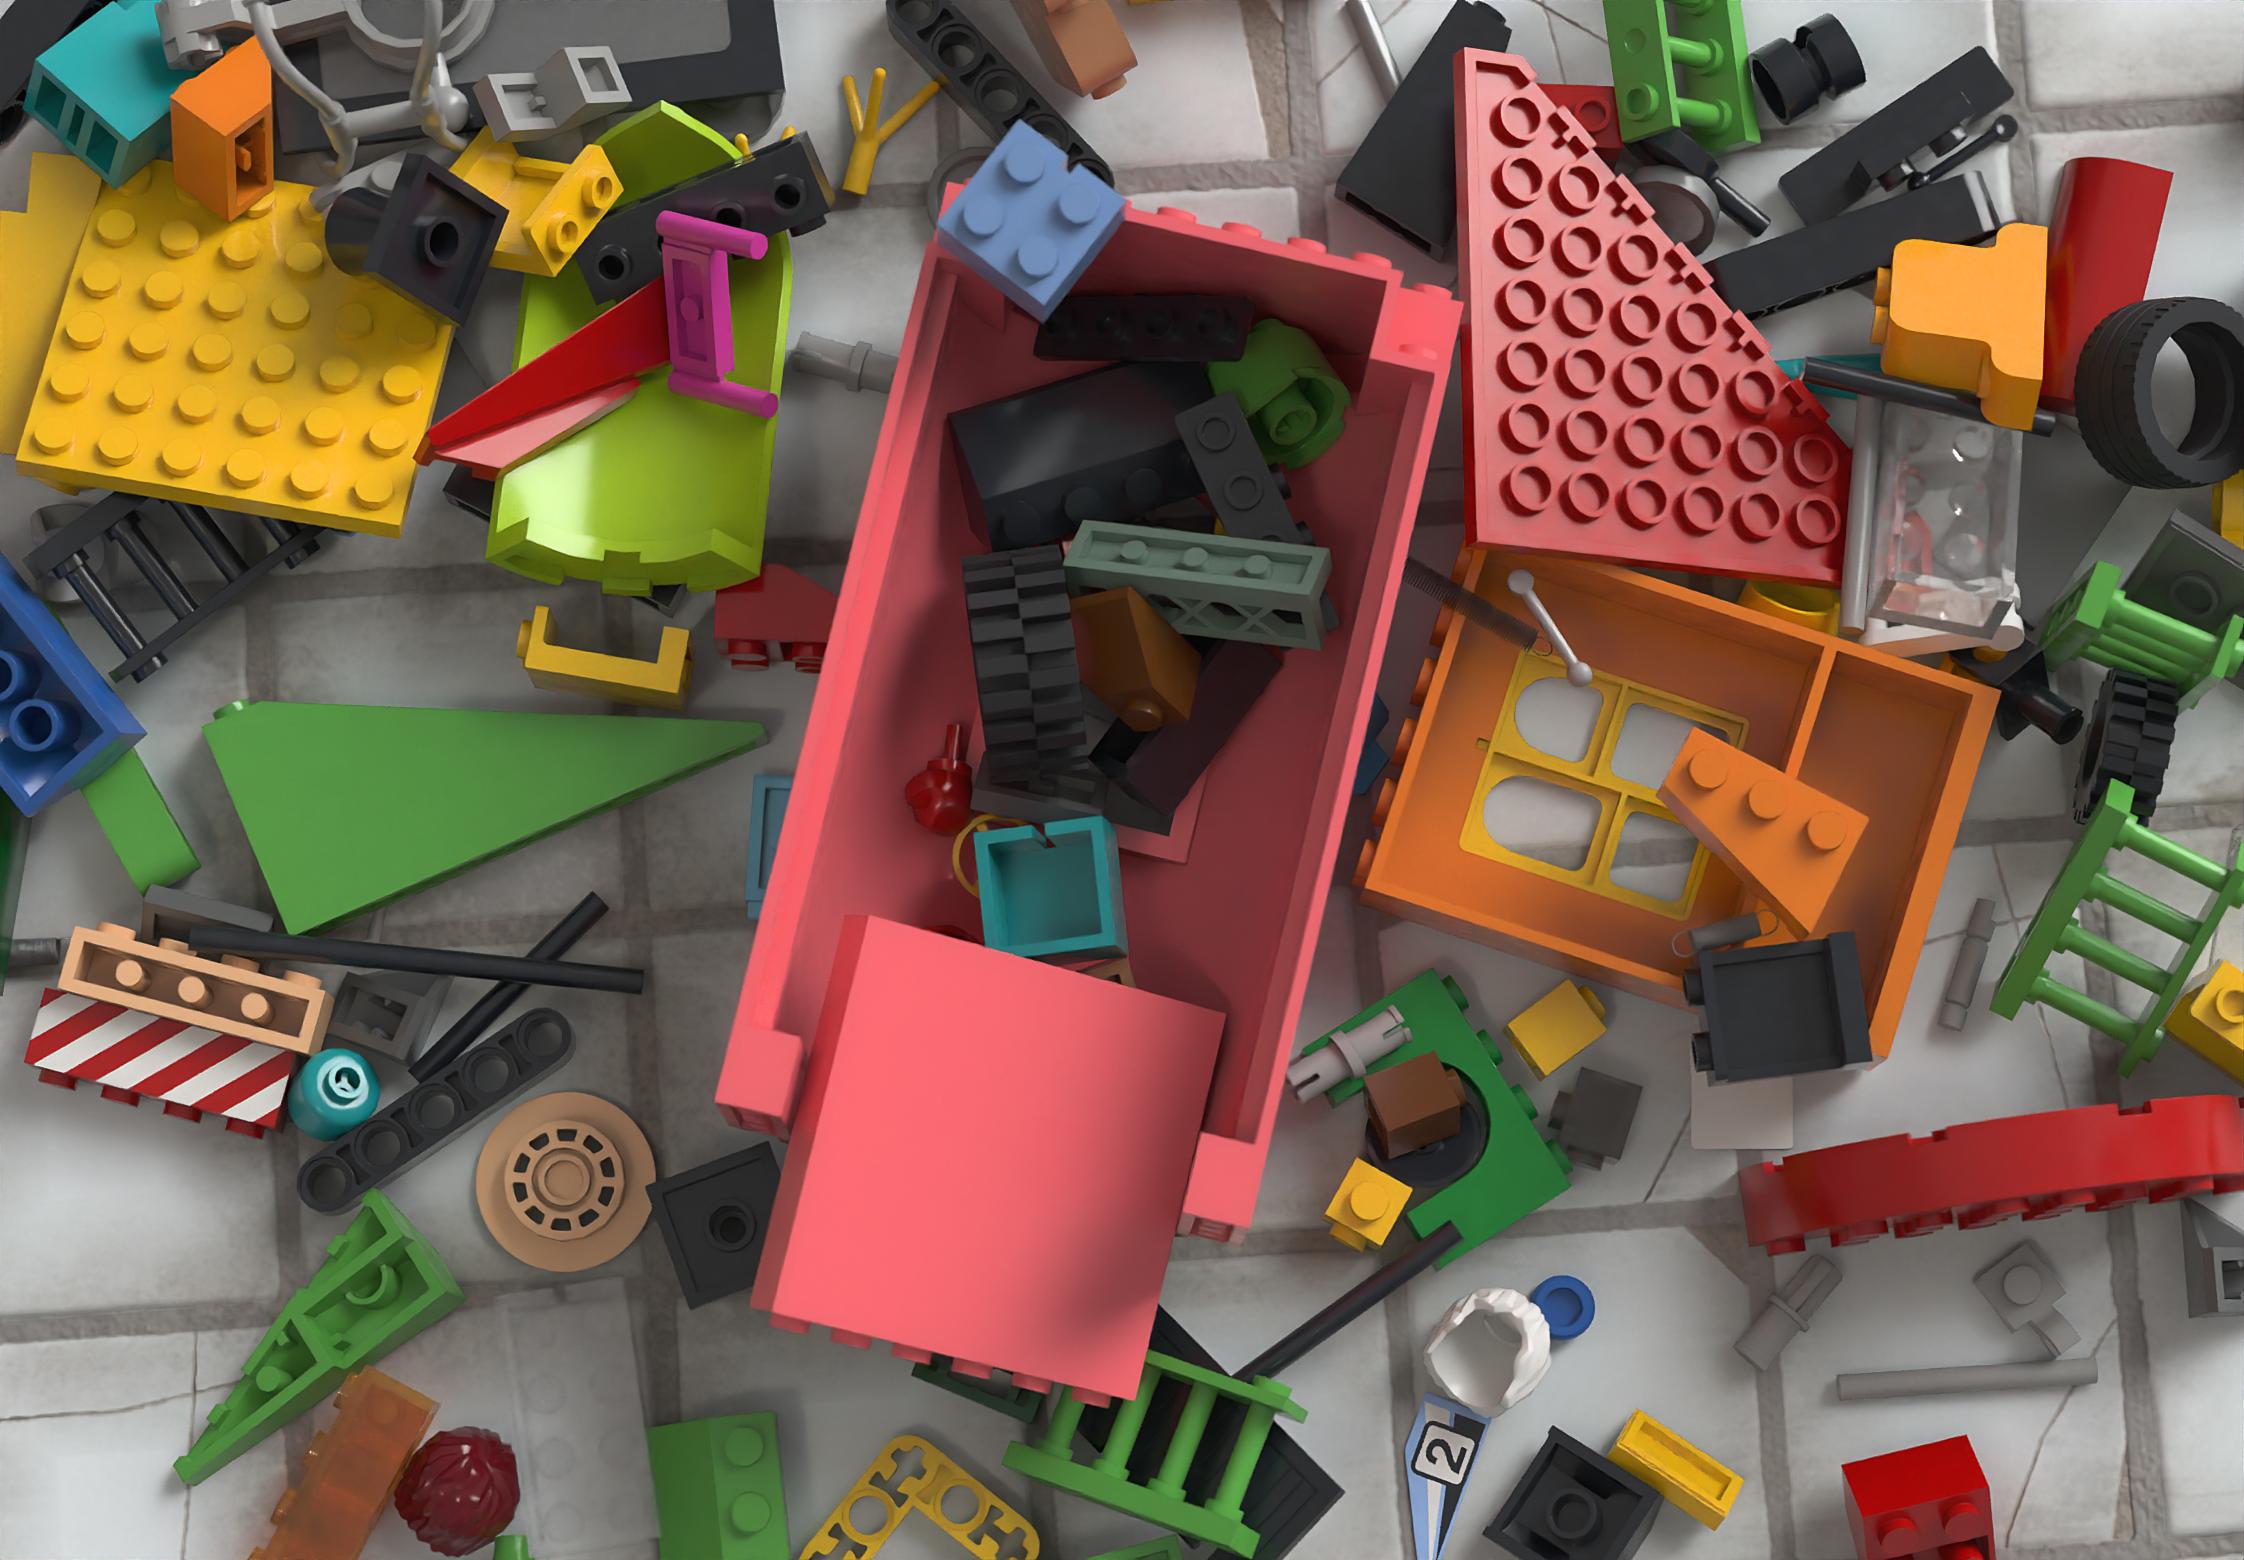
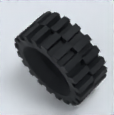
M1059 544L961 557L970 640L991 784L1089 771L1080 678Z

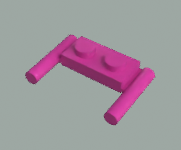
M671 211L661 212L656 220V230L664 238L662 256L671 365H673V371L668 377L669 390L672 393L764 418L773 417L779 405L778 397L774 393L724 380V374L735 369L726 252L756 260L761 259L768 248L766 236Z

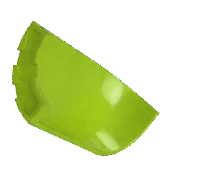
M663 100L614 126L592 144L602 147L624 189L610 209L744 156L723 136L685 114L680 108L670 105ZM786 230L767 237L769 246L761 259L756 260L747 257L733 261L731 254L727 253L735 369L725 373L724 380L774 393L778 397L779 402L793 283L792 256ZM574 254L555 277L524 272L510 375L616 305L613 299L596 306ZM668 365L636 377L642 385L635 398L496 480L485 560L520 575L557 586L561 585L564 576L603 582L601 594L652 597L653 585L687 583L686 588L691 594L702 593L737 585L760 576L779 405L773 417L764 418L672 393L668 388V377L673 371V365Z

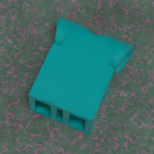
M118 0L117 3L114 1L109 3L35 59L23 109L115 190L172 144L170 96L175 93L176 89L184 81L197 77L209 68L206 67L194 71L188 69L171 70L168 68L154 11V4L163 0ZM222 46L223 55L230 49L229 47ZM218 58L215 61H213L212 65L219 61L221 58Z

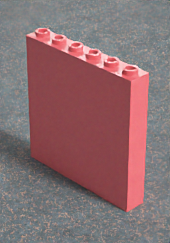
M845 914L749 1307L771 1312L768 1326L808 1335L810 1324L816 1323L833 1328L830 1341L869 1350L873 1337L893 1342L890 1356L930 1365L932 1353L934 1352L954 1357L951 1367L952 1371L989 1380L993 1367L1013 1372L1011 1385L1050 1394L1052 1382L1073 1386L1070 1399L1078 1402L1109 1408L1111 1396L1135 1401L1227 1014L878 917Z

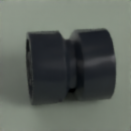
M1825 13L1797 28L1793 42L1780 37L1749 55L1751 73L1761 96L1773 115L1786 126L1817 111L1820 106V97L1825 95L1832 101H1835L1864 86L1866 82L1864 66L1855 44L1840 21L1830 13Z

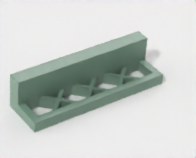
M1083 520L1063 562L1070 599L1091 595L1089 587L1105 588L1109 591L1131 586L1178 633L1320 651L1327 638L1319 599L1333 569L1329 548ZM1150 594L1167 596L1181 608L1179 610L1163 608L1148 596ZM1209 603H1228L1243 615L1241 617L1224 615ZM1278 609L1301 612L1303 625L1286 623L1271 611Z

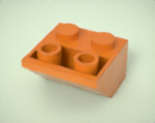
M255 34L241 45L228 49L224 53V57H221L219 61L197 77L184 81L176 89L175 93L170 96L174 183L228 223L274 190L272 69Z

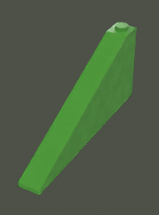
M248 699L238 700L219 708L213 713L215 721L201 726L288 934L311 937L323 935L372 914L378 909L393 905L769 744L762 723L751 721L260 701L250 705Z

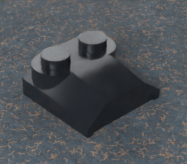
M1552 1425L1547 1432V1440L1490 1526H1486L1482 1535L1519 1560H1632L1651 1531L1664 1496L1658 1490Z

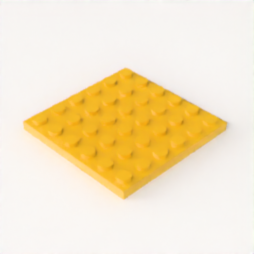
M153 159L117 190L102 179L95 209L89 215L16 455L17 474L401 540L420 467L412 457L425 432L430 428L456 326L444 324L368 275L351 276L343 273L334 265L325 244V223L321 217L322 213L316 212L309 203L310 194L318 187L274 180V190L228 223L174 183L173 162Z

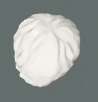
M1481 1288L1464 1298L1456 1300L1446 1310L1441 1322L1435 1324L1423 1351V1363L1427 1367V1373L1433 1377L1435 1384L1442 1387L1450 1398L1458 1400L1461 1405L1468 1406L1472 1412L1480 1414L1484 1418H1497L1505 1413L1507 1409H1511L1531 1395L1551 1365L1549 1324L1545 1321L1540 1308L1534 1303H1530L1526 1296L1517 1293L1514 1289Z

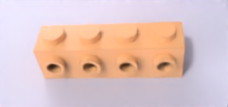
M99 921L96 931L79 926L74 927L57 986L62 992L291 1051L306 1059H311L313 1055L321 1052L335 999L326 991L320 990L322 980L285 970L282 980L258 973L259 963L228 954L222 955L220 963L196 957L197 951H188L189 944L172 939L160 938L158 947L134 941L136 931L111 923Z

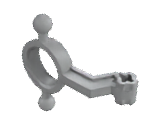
M163 0L154 4L167 66L171 70L188 69L194 71L212 66L213 61L224 57L222 46L231 48L241 45L255 35L248 8L243 7L242 0ZM290 0L272 6L265 5L271 29L280 47L347 29L354 45L376 64L404 73L415 72L423 38L401 40L382 34L366 20L362 12L361 0ZM464 0L459 14L445 29L441 30L439 49L429 84L434 88L447 122L446 129L452 134L462 130L467 122L469 103L464 94L451 86L446 65L463 58L484 36L495 8V0Z

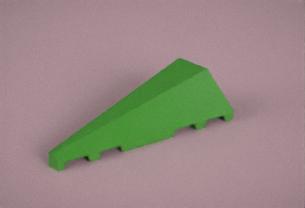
M373 1187L363 1196L360 1202L364 1207L344 1235H336L326 1249L329 1256L306 1288H298L241 1368V1371L245 1374L224 1404H216L206 1419L210 1424L187 1456H179L173 1464L183 1483L192 1486L198 1485L468 1300L437 1250L381 1190Z

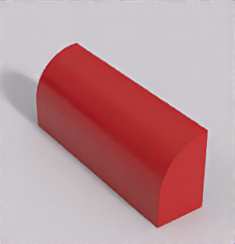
M2078 157L2070 159L2064 164L2047 234L2043 374L2037 402L2038 407L2076 417L2073 388L2075 387L2074 377L2076 376V366L2079 363L2080 353H2082L2083 346L2088 341L2090 333H2093L2094 328L2101 323L2102 319L2108 317V314L2127 305L2143 301L2174 172L2106 157Z

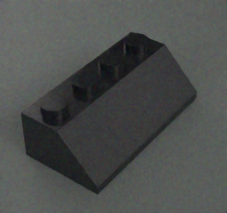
M1122 361L948 413L947 417L970 530L989 553L1018 550L1077 533L1083 520L1110 523L1207 493L1174 423L1177 414L1214 398L1200 362Z

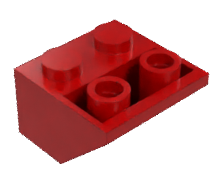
M1967 1434L1841 1465L1846 1513L1858 1560H1996L1990 1487Z

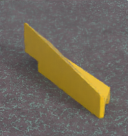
M32 151L27 212L3 210L0 212V454L17 455L91 211H94L102 178L77 156Z

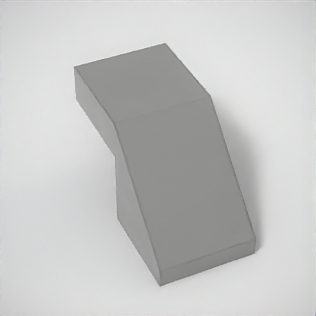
M609 46L563 47L534 73L487 74L473 86L496 143L542 141L623 109L632 102Z

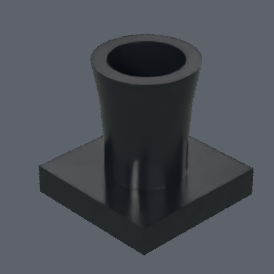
M407 153L390 196L367 187H354L342 193L335 200L329 210L325 223V244L332 262L343 273L351 276L368 275L444 324L464 327L508 217L509 210L426 155Z
M769 1140L645 1186L690 1311L754 1288L781 1178V1172ZM735 1218L744 1223L745 1234L741 1240L731 1243L722 1238L721 1227L727 1220Z

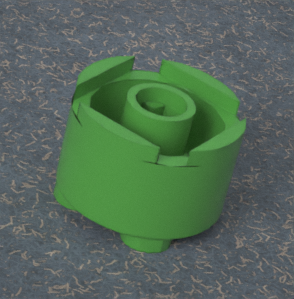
M1277 318L1261 320L1252 327L1240 361L1208 362L1202 368L1213 397L1225 392H1232L1267 465L1277 462L1278 465L1284 463L1289 471L1303 467L1330 449L1339 439L1346 426L1341 417L1345 405L1351 409V396L1348 389L1312 336L1297 327L1284 326L1281 320Z

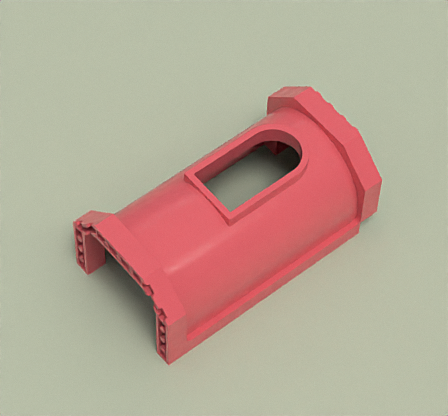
M972 178L964 179L963 185L947 182L938 220ZM1125 198L1127 205L1124 222L1065 296H1132L1133 294L1182 296L1187 293L1204 296H1246L1255 302L1249 332L1255 324L1268 318H1277L1281 320L1284 326L1297 327L1306 331L1315 340L1351 396V409L1345 405L1341 417L1346 426L1339 439L1330 449L1311 463L1289 471L1284 463L1279 464L1292 494V497L1284 502L1294 523L1296 524L1304 520L1317 547L1329 548L1333 569L1325 589L1340 619L1339 627L1327 633V638L1321 651L1294 648L1284 652L1278 645L1263 644L1282 663V666L1270 680L1264 692L1256 699L1233 730L1224 746L1219 749L1196 780L1187 796L1175 809L1169 836L1111 823L1116 828L1129 948L1127 959L1136 988L1227 1014L1174 1237L1189 1239L1197 1236L1214 1240L1221 1244L1240 1247L1250 1228L1451 367L1450 361L1464 302L1452 300V293L1450 291L1430 284H1414L1412 290L1400 288L1403 271L1390 269L1391 262L1377 255L1354 253L1352 259L1326 254L1327 248L1313 240L1292 237L1288 238L1287 244L1262 239L1260 230L1245 224L1225 222L1222 225V229L1198 224L1196 223L1197 217L1177 208L1159 207L1157 214L1131 208L1132 202ZM936 230L933 242H927L714 1100L729 1126L745 1131H755L776 1136L780 1142L789 1144L845 914L870 915L922 929L925 926L954 925L965 930L967 934L973 935L983 947L985 945L980 900L970 895L960 885L953 869V848L959 834L941 836L927 830L915 821L913 809L907 804L905 798L907 783L915 775L927 771L929 760L943 758L947 726L949 724L963 726L959 761L972 767L971 781L973 788L983 752L986 751L966 609L961 557L988 554L989 551L970 530L947 414L1122 362L1043 361L1033 354L1040 321L937 244ZM1200 362L1201 367L1203 368L1208 362ZM1208 494L1195 496L1194 498L1216 519L1217 513ZM1044 543L1037 544L1028 548L1044 546ZM974 810L972 820L988 812ZM1002 820L985 822L989 831L1019 827ZM1025 821L1046 838L1047 848L1057 847L1045 836L1044 824ZM975 827L964 838L959 852L962 873L972 886L978 880L973 834L977 833ZM1105 960L1055 967L1075 972Z

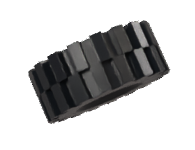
M2114 667L2108 670L2105 681H2102L2099 688L2098 700L2095 699L2090 724L2088 723L2085 733L2084 749L2081 750L2080 769L2075 781V788L2077 790L2073 798V808H2075L2073 820H2075V823L2086 824L2110 779L2113 778L2135 789L2130 813L2138 816L2137 824L2148 828L2149 819L2153 817L2156 809L2157 796L2161 794L2163 788V776L2165 769H2168L2171 757L2169 755L2170 747L2175 737L2176 728H2174V723L2178 717L2179 705H2176L2179 699L2177 682Z

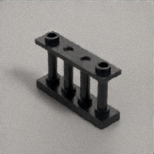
M114 491L29 553L22 561L36 580H39L50 571L53 572L58 580L65 577L126 658L124 662L108 673L109 676L117 683L131 675L138 684L168 662V659L162 653L163 649L276 565L284 561L288 568L292 570L318 551L321 546L314 537L328 527L309 524L300 530L294 521L257 515L280 546L249 568L203 506L157 498L162 505L166 502L170 504L229 582L228 585L201 605L196 603L137 525L142 519L134 509L151 498L148 496ZM102 533H104L110 543L115 539L118 541L178 620V622L148 644L85 562L90 557L83 547Z

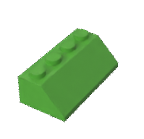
M775 1411L713 1417L647 1428L661 1560H792L778 1418Z

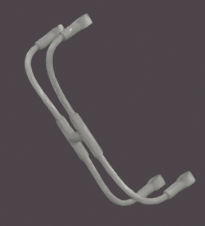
M242 0L243 7L248 8L257 40L272 67L294 91L319 110V118L334 150L339 153L338 160L335 162L329 150L313 152L319 167L327 176L337 179L348 174L353 166L358 137L421 125L423 132L433 137L444 148L453 152L463 153L480 131L470 132L464 137H458L446 129L447 122L434 88L429 84L441 37L442 0H425L424 37L414 72L413 87L409 92L410 100L345 113L340 103L332 101L325 93L301 75L284 55L268 20L265 5L269 0Z

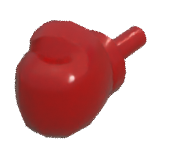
M949 724L947 726L943 758L929 760L927 771L915 775L905 787L906 802L913 809L915 821L927 830L941 836H952L961 833L972 822L974 809H970L973 794L971 781L973 769L968 764L959 761L963 726L958 724Z

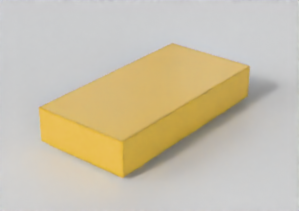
M1637 1408L1625 1423L1606 1459L1661 1492L1665 1499L1714 1532L1726 1518L1745 1481Z

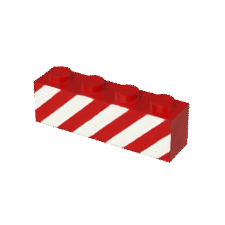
M46 987L24 1059V1063L41 1070L38 1081L41 1083L76 1091L79 1080L103 1086L100 1098L138 1108L141 1097L165 1103L162 1114L200 1124L203 1113L228 1119L225 1131L258 1140H263L265 1129L283 1133L288 1115V1089L291 1080L300 1071L303 1062L299 1055L291 1051Z

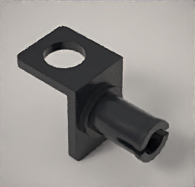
M2024 638L2023 643L2019 647L2010 650L2004 658L1992 663L1981 662L1973 656L1974 650L1977 647L1948 651L1949 658L1953 663L1986 686L2001 690L1995 713L1999 734L2005 740H2012L2032 724L2048 735L2056 744L2064 745L2072 741L2081 730L2084 722V717L2081 716L2083 711L2050 691L2043 650L2026 638Z

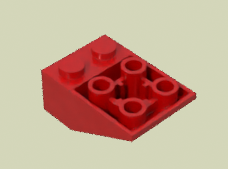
M761 563L760 576L737 585L716 590L713 638L720 659L731 660V668L742 671L769 670V662L795 663V671L820 674L839 596L783 564Z

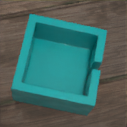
M1103 816L1044 823L1045 836L1057 846L1053 848H1047L1046 838L1032 825L973 833L986 948L1052 966L1129 956L1116 828Z

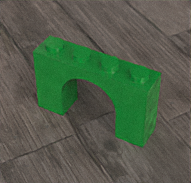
M1432 967L1302 1048L1299 1056L1301 1059L1306 1058L1328 1045V1037L1339 1030L1346 1034L1382 1013L1390 1005H1393L1405 1020L1398 1025H1401L1402 1028L1409 1027L1413 1041L1403 1044L1366 1066V1074L1359 1079L1353 1081L1348 1077L1324 1091L1323 1094L1332 1108L1335 1109L1362 1092L1363 1077L1434 1050L1445 1071L1454 1069L1460 1080L1477 1097L1484 1114L1486 1126L1484 1147L1478 1162L1462 1179L1407 1212L1402 1218L1417 1242L1449 1219L1464 1237V1242L1431 1264L1437 1273L1572 1187L1566 1175L1572 1172L1573 1168L1556 1140L1551 1138L1544 1143L1532 1124L1531 1120L1538 1117V1112L1524 1089L1519 1084L1510 1088L1496 1066L1504 1062L1492 1038L1484 1029L1475 1034L1462 1014L1464 1010L1469 1008V1004L1457 983L1450 975L1440 979Z

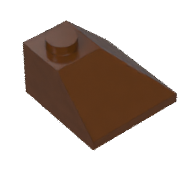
M1131 586L1070 599L1071 623L1080 680L1134 732L1154 731L1159 727L1189 721L1202 655Z

